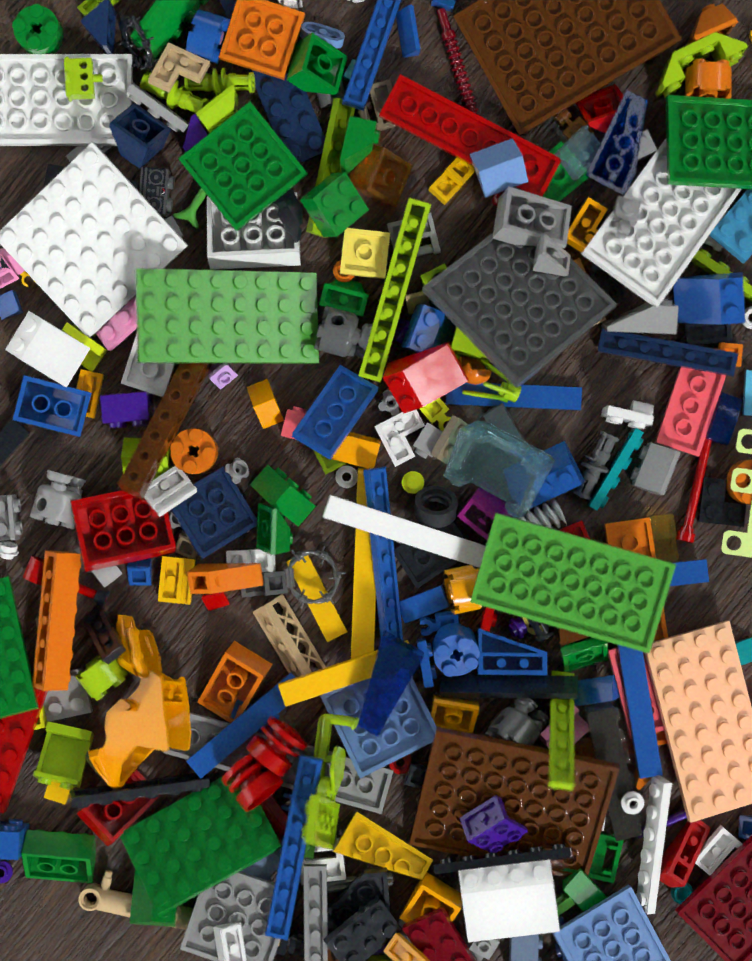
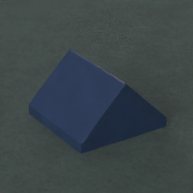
M103 0L80 21L88 34L106 54H114L117 12L110 0Z

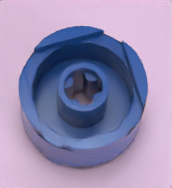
M198 10L191 23L194 24L193 30L188 33L186 51L218 64L220 61L219 54L231 19Z
M450 623L442 626L437 631L432 641L435 664L444 675L448 677L461 676L476 669L480 653L476 635L472 629L461 626L459 623Z

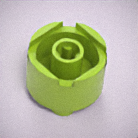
M99 654L85 665L87 670L83 673L79 670L75 678L89 696L98 701L107 694V690L112 685L116 688L124 682V677L128 672L118 664L117 658L108 665Z

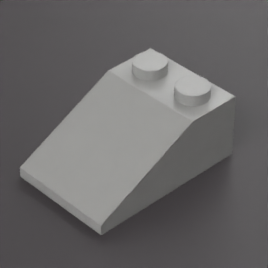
M508 186L498 198L493 239L513 245L537 246L540 236L546 234L561 248H565L567 246L572 206Z
M666 298L663 299L658 307L652 306L647 302L602 322L601 327L606 331L676 334L678 306L672 304V300Z

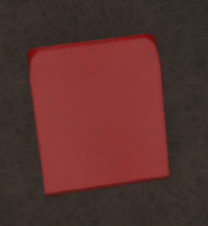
M226 592L204 594L201 597L209 611L229 605Z

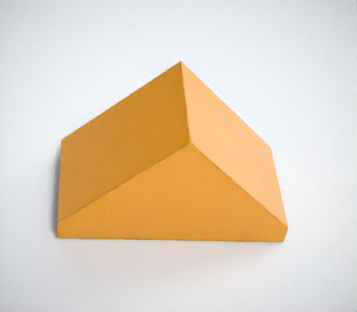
M268 379L247 387L253 408L263 429L284 421Z

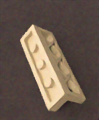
M283 594L253 611L254 616L288 673L292 672L295 677L311 673L312 671L309 668L310 662L315 663L319 670L326 668ZM279 602L283 609V614H277L272 605ZM287 623L293 625L295 629L294 635L288 633L286 629ZM298 642L303 643L306 647L305 654L300 653Z

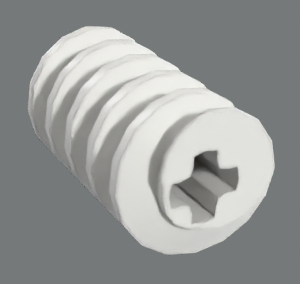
M551 500V508L546 503L542 504L543 511L538 507H534V515L529 510L526 511V518L521 514L517 515V519L552 528L553 523L557 528H560L561 520L566 524L563 512L555 500Z

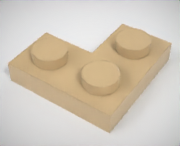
M168 42L148 79V83L169 93L179 75L200 84L210 67V61Z

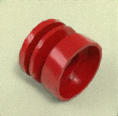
M270 716L267 722L273 729L266 725H263L261 728L267 738L255 735L246 748L266 768L283 777L293 765L287 755L290 754L298 758L300 753L295 747L304 751L308 745L289 724Z
M251 753L238 760L221 780L224 785H230L228 790L231 793L242 789L236 800L245 812L259 806L283 784V779L271 770L263 772L266 767L253 757Z

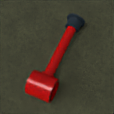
M31 556L22 577L32 583L42 585L44 559ZM79 583L78 593L94 599L93 602L100 604L101 608H103L110 591L105 592L100 589L96 591Z

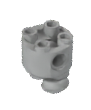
M47 470V478L54 482H51V485L42 484L38 487L30 517L38 520H43L45 517L46 523L58 526L59 522H62L61 526L74 529L75 523L70 501L82 499L83 490L81 488L84 482L86 483V480Z

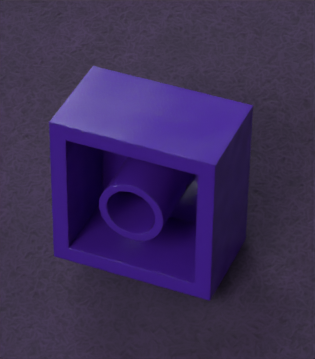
M137 392L100 396L103 424H108L109 428H127V423H132V426L136 427L148 426L149 421H151L154 415L153 394Z

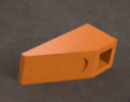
M261 563L197 564L187 572L190 594H213L264 585Z

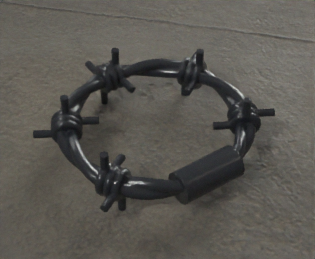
M123 15L119 29L122 31L124 40L118 43L119 46L123 44L125 48H128L129 53L132 54L133 61L135 62L132 67L136 66L139 71L144 69L151 70L152 72L154 63L158 61V59L152 60L150 40L154 39V37L146 39L144 31L138 22L141 19L140 17L135 18L134 15L132 17ZM130 26L133 30L136 29L143 39L141 40L142 47L138 49L145 48L146 55L144 57L146 62L141 57L138 58L131 48L134 42L132 43L131 39L128 38L127 33Z

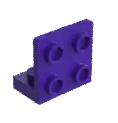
M497 795L460 817L467 841L490 853L501 851L505 845L519 840L523 834L528 832L525 826L508 818L503 802Z

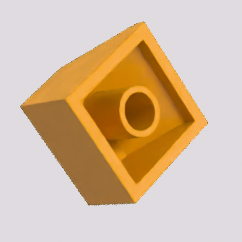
M426 872L424 878L419 881L400 915V919L407 923L443 906L453 921L462 908V895L459 891Z

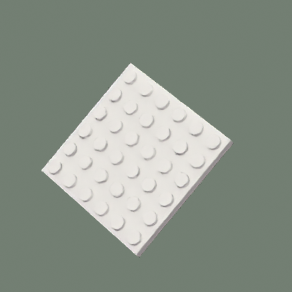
M93 142L0 230V244L89 338L136 295L135 270L137 268L164 269L188 246Z

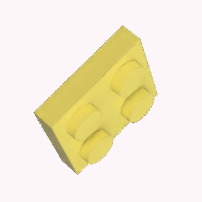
M347 228L344 231L340 274L385 279L390 233Z

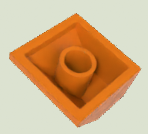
M713 3L704 7L696 20L687 45L714 32L725 36L728 35L738 23L737 18L723 3L717 6Z

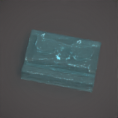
M587 125L581 127L555 153V156H559L561 159L560 163L573 180L579 179L605 152L595 135L588 131L589 127Z

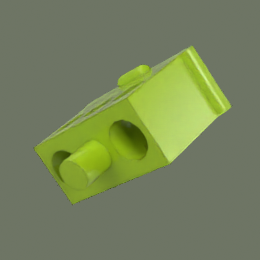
M66 56L64 58V70L68 101L95 99L94 82H103V75L94 74L92 58L69 59Z

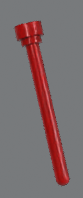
M706 436L699 455L684 525L677 531L676 539L680 541L694 543L695 534H693L694 529L692 527L712 443L710 436Z

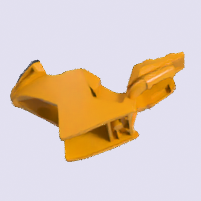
M118 615L116 623L117 634L126 649L117 658V662L121 667L141 678L140 685L129 698L120 699L107 711L104 728L107 737L104 747L87 751L85 759L94 772L112 788L124 786L131 774L155 749L168 751L169 748L188 751L191 742L190 709L186 679L180 677L176 680L162 673V659L153 633L150 630H138L133 616Z

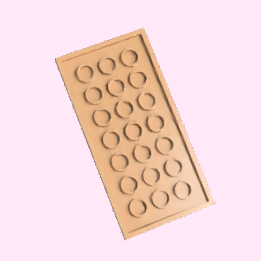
M722 621L654 641L650 654L646 652L644 654L687 820L695 822L752 804V706L730 621Z

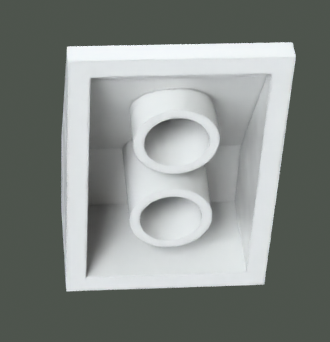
M28 311L5 350L67 387L90 348L41 317Z

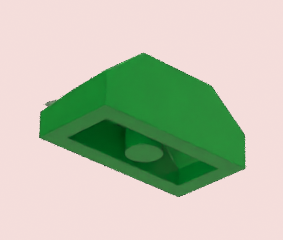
M336 279L332 283L324 284L319 306L323 308L329 306L354 313L358 317H363L369 295L364 292L360 282L352 280L340 282Z

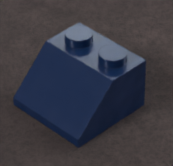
M135 103L109 124L121 156L139 169L163 149L171 131V128Z

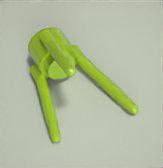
M482 359L480 361L481 364L507 382H502L500 386L488 382L483 383L485 387L498 391L499 395L463 390L462 394L500 400L506 403L509 400L515 403L520 395L521 386L516 388L496 367Z

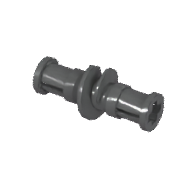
M604 431L600 432L601 437L592 452V457L585 455L589 463L581 462V465L586 467L582 473L585 482L573 490L574 494L590 501L594 487L599 482L601 472L609 473L610 471L605 464L611 456L610 453L615 442L619 441V438Z

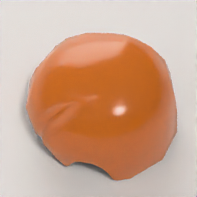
M465 356L459 358V362L468 377V382L466 383L477 385L487 382L490 378L491 370H486L485 366L481 364V360Z

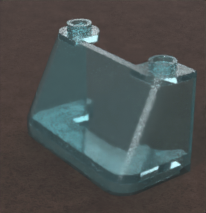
M476 421L460 428L443 477L449 479L456 486H463L470 482L506 501L505 509L510 516L522 518L527 514L552 469L554 458L490 423Z

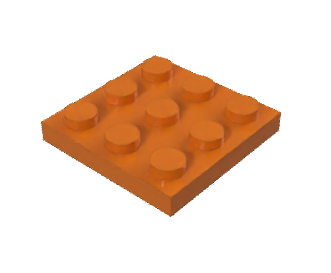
M237 0L219 59L285 80L305 13L267 0Z

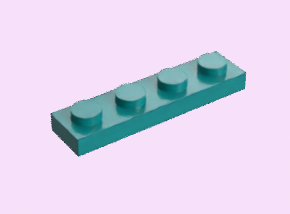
M637 428L631 430L610 465L609 473L605 474L591 501L588 502L587 506L595 511L599 508H604L609 499L606 495L611 488L614 490L621 479L618 475L622 469L626 470L632 461V458H630L631 453L634 449L637 451L643 443L644 439L641 437L644 432Z

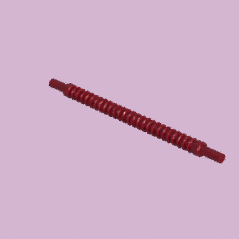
M445 8L437 10L443 31L441 36L442 40L446 42L444 46L448 47L446 52L450 53L448 59L452 60L450 65L454 66L452 71L456 73L454 78L458 79L456 84H459L458 90H461L459 94L463 97L461 101L465 103L463 107L477 114L479 109L475 108L477 103L473 102L475 99L471 95L473 90L469 89L471 84L467 83L469 78L465 76L467 71H464L465 65H462L464 60L460 59L462 55L458 52L460 47L456 46L458 41L455 40V31L451 29ZM501 192L493 195L492 203L496 207L498 198L502 195Z

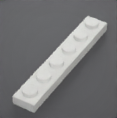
M662 776L652 777L649 786V802L646 808L647 817L643 831L644 841L641 851L640 871L638 873L636 896L646 914H655L672 786V783Z

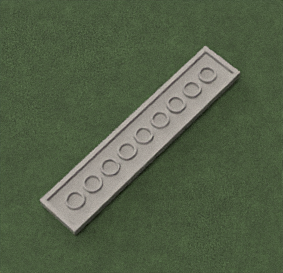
M190 712V749L183 751L169 748L164 753L188 759L230 723ZM260 732L254 733L215 768L229 771L238 760L250 754L246 746L255 735L265 739L267 736ZM308 745L304 751L295 747L300 754L314 756V746ZM288 754L287 757L293 765L281 777L283 779L281 786L293 789L299 757L296 758ZM346 756L344 776L335 801L382 814L394 770L383 767L360 779L350 757ZM326 763L324 776L331 777L330 763Z

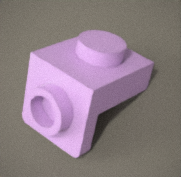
M213 363L208 371L209 379L220 390L238 376L230 363Z

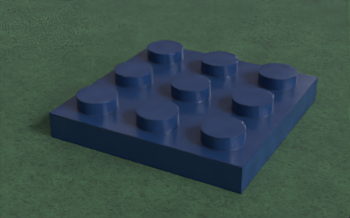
M225 466L193 484L197 488V492L171 509V512L201 560L258 525L257 518L236 484L232 482L230 474L225 471Z

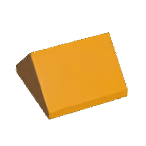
M433 694L430 714L436 726L473 733L479 712L478 702L452 697H440V695Z

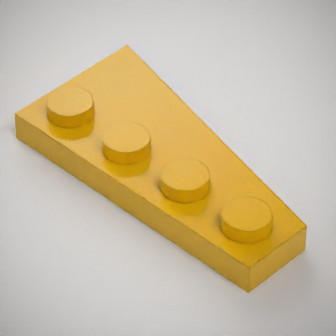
M355 812L332 851L381 868L387 867V870L418 880L424 878L433 862V859L358 812Z

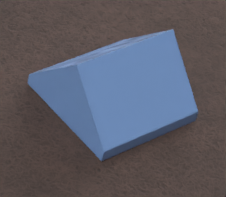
M513 138L470 154L485 198L505 191L508 186L514 188L528 182L523 156Z

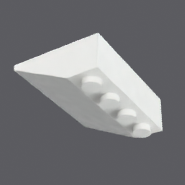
M207 197V257L210 270L301 265L300 241L297 243L293 242L291 235L277 216L278 208L274 205H269L236 232L211 199Z
M550 860L459 871L468 942L560 932Z

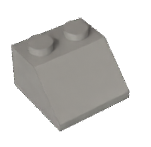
M647 443V446L643 445L638 456L641 459L639 466L634 467L630 479L633 480L631 485L655 495H664L681 452L654 443Z

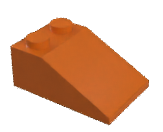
M234 641L224 653L197 703L231 723L246 710L273 664ZM236 700L243 701L242 706L239 705L235 719L230 718Z

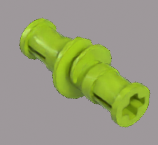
M213 68L212 74L206 73L200 84L185 77V91H214L216 96H218L233 85L236 91L254 93L255 74L254 72H249V74H226L225 68H222L220 75H218L217 69Z
M150 72L145 73L140 82V88L144 91L167 100V107L171 110L179 106L184 110L187 109L196 113L209 103L208 99H201L191 92L185 91V85L178 88V80L174 83L170 93L148 83L151 75Z

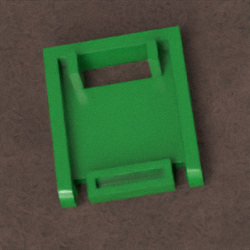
M601 832L588 874L589 878L614 883L624 841L623 837ZM607 846L609 849L615 850L611 869L603 867ZM564 868V869H563L564 871L571 872V873H574L575 871H577V870H573V869H569V868Z

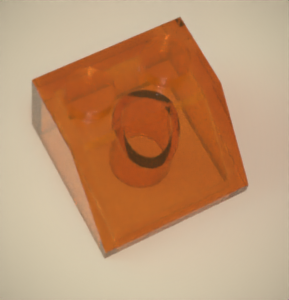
M373 145L372 152L357 165L351 182L360 193L396 207L413 165L388 149Z

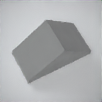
M542 234L535 250L533 271L568 276L571 255L546 234Z

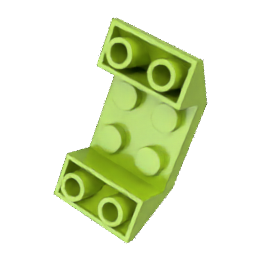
M714 32L673 52L665 64L655 92L656 97L664 95L666 98L668 95L676 93V89L681 87V82L685 79L682 70L690 66L689 63L693 60L706 59L710 56L709 53H711L714 62L728 60L731 67L738 63V59L743 57V52L748 48L747 44Z

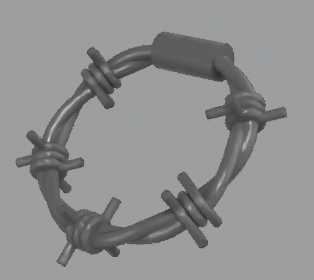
M323 546L321 551L305 550L295 553L293 549L291 550L294 557L291 559L288 568L284 569L286 588H290L298 602L302 603L300 608L303 607L304 603L320 604L331 601L334 604L332 597L342 578L341 574H346V572H339L333 559L324 551L326 546ZM310 554L317 555L318 558L322 559L320 564H323L324 560H326L333 567V576L328 577V579H334V587L329 593L326 592V594L320 591L319 593L322 597L316 600L307 598L304 595V589L300 594L293 588L295 587L292 566L300 560L306 563L304 556Z

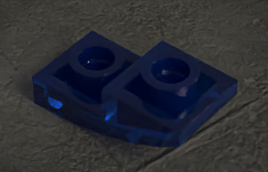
M723 392L720 394L707 432V439L726 446L729 444L739 417L742 399Z

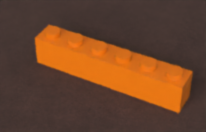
M45 550L32 683L34 688L43 691L68 690L71 679L70 664L73 657L72 643L75 635L74 621L77 613L76 600L77 592L79 591V570L81 568V554L75 552Z

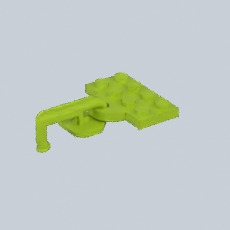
M323 714L319 717L313 757L322 758L323 762L317 794L310 795V800L306 802L305 813L308 815L307 824H304L302 830V837L305 838L304 843L331 850L335 848L340 804L336 803L335 799L344 776L346 752L345 749L335 746L333 754L328 755L332 724L348 726L354 730L359 722L358 717L354 718L336 714ZM326 763H330L331 777L324 776Z

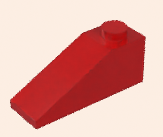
M702 820L695 822L687 821L663 853L659 880L669 888L685 887L711 830V827Z

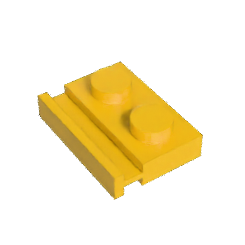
M162 556L158 592L159 602L191 605L192 594H190L187 572L195 566L196 559Z

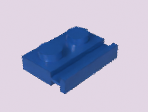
M425 638L416 639L424 687L434 686L433 679H436L437 676L435 665L430 666L429 657L433 656L431 643H426Z

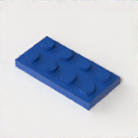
M340 365L295 428L292 437L331 460L378 392L379 387Z

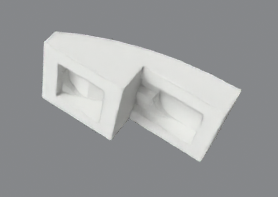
M259 549L226 551L227 563H261L262 572L276 571L275 555H270Z

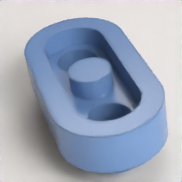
M304 22L299 33L302 39L314 33L336 49L343 46L345 35L342 31L315 22Z

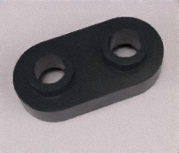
M594 264L590 268L588 276L607 295L609 290H613L615 297L611 299L616 304L619 303L624 297L622 285L618 280ZM602 271L604 274L603 278H597L596 272Z

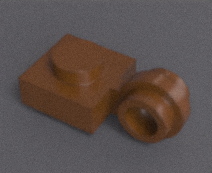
M565 109L553 116V119L560 126L564 124L568 126L562 134L576 149H579L595 132L580 116L572 122L570 120L572 115Z

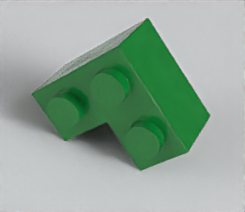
M267 465L250 485L272 507L276 508L299 527L316 507L310 501L312 496L303 488L300 491L297 490L299 485L291 478L286 480L288 475L279 467L274 470L270 465Z

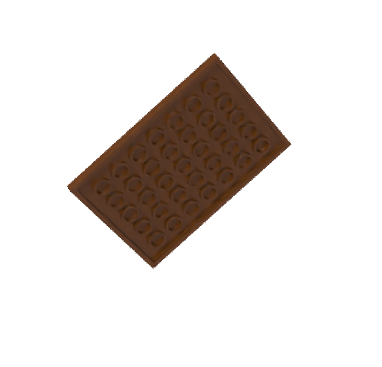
M478 0L453 16L519 136L682 40L660 0Z
M437 726L409 845L461 856L475 855L476 859L484 858V854L490 852L467 841L460 817L497 795L503 802L508 818L522 824L528 831L519 840L510 842L501 851L496 852L498 856H505L507 851L520 850V853H528L529 848L543 847L544 851L551 850L552 845L565 844L566 848L570 847L572 849L573 858L550 861L552 874L568 877L572 873L564 871V868L573 870L581 868L588 876L620 769L619 764L574 754L573 790L550 788L549 749Z

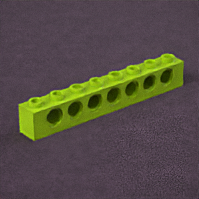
M412 198L408 199L360 368V377L377 382L382 380L430 212L431 204Z

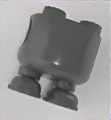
M325 306L322 324H320L314 349L341 357H354L355 355L363 360L373 324H364L361 330L358 328L359 319L356 314Z
M514 698L515 707L504 708L488 727L485 736L533 746L538 740L540 732L544 726L549 724L550 720L543 711L534 710L537 708V705L530 698Z

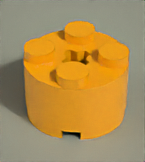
M472 565L444 570V574L448 575V578L444 579L449 604L453 603L455 609H451L453 615L481 609L482 605L470 602L479 568L475 569Z

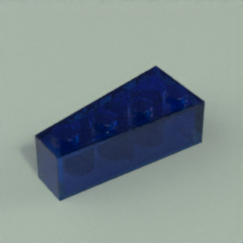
M384 630L358 722L359 727L377 737L424 656L423 651Z

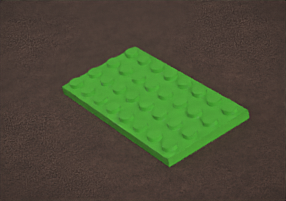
M140 268L135 270L138 363H319V350L314 349L318 333L316 273Z
M495 513L470 602L650 654L676 564Z

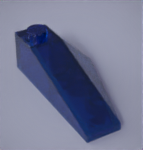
M626 90L586 176L622 195L626 194L636 173L647 106L646 99Z

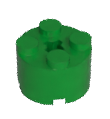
M33 4L21 10L13 21L12 27L15 38L28 54H55L62 46L63 27L50 9L39 4ZM38 29L42 31L40 34L36 32Z

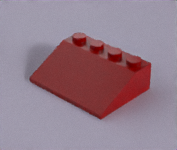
M121 490L70 501L85 572L175 552L176 545L168 512L159 517L145 498L142 500Z

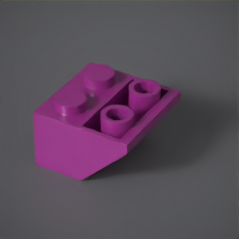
M483 481L458 512L457 517L488 541L495 513L514 518L518 508L486 481Z

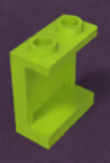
M48 721L45 729L47 734L37 769L34 771L33 776L38 778L37 782L51 785V782L60 783V788L73 790L74 787L80 788L87 763L85 755L91 749L94 734L92 731Z

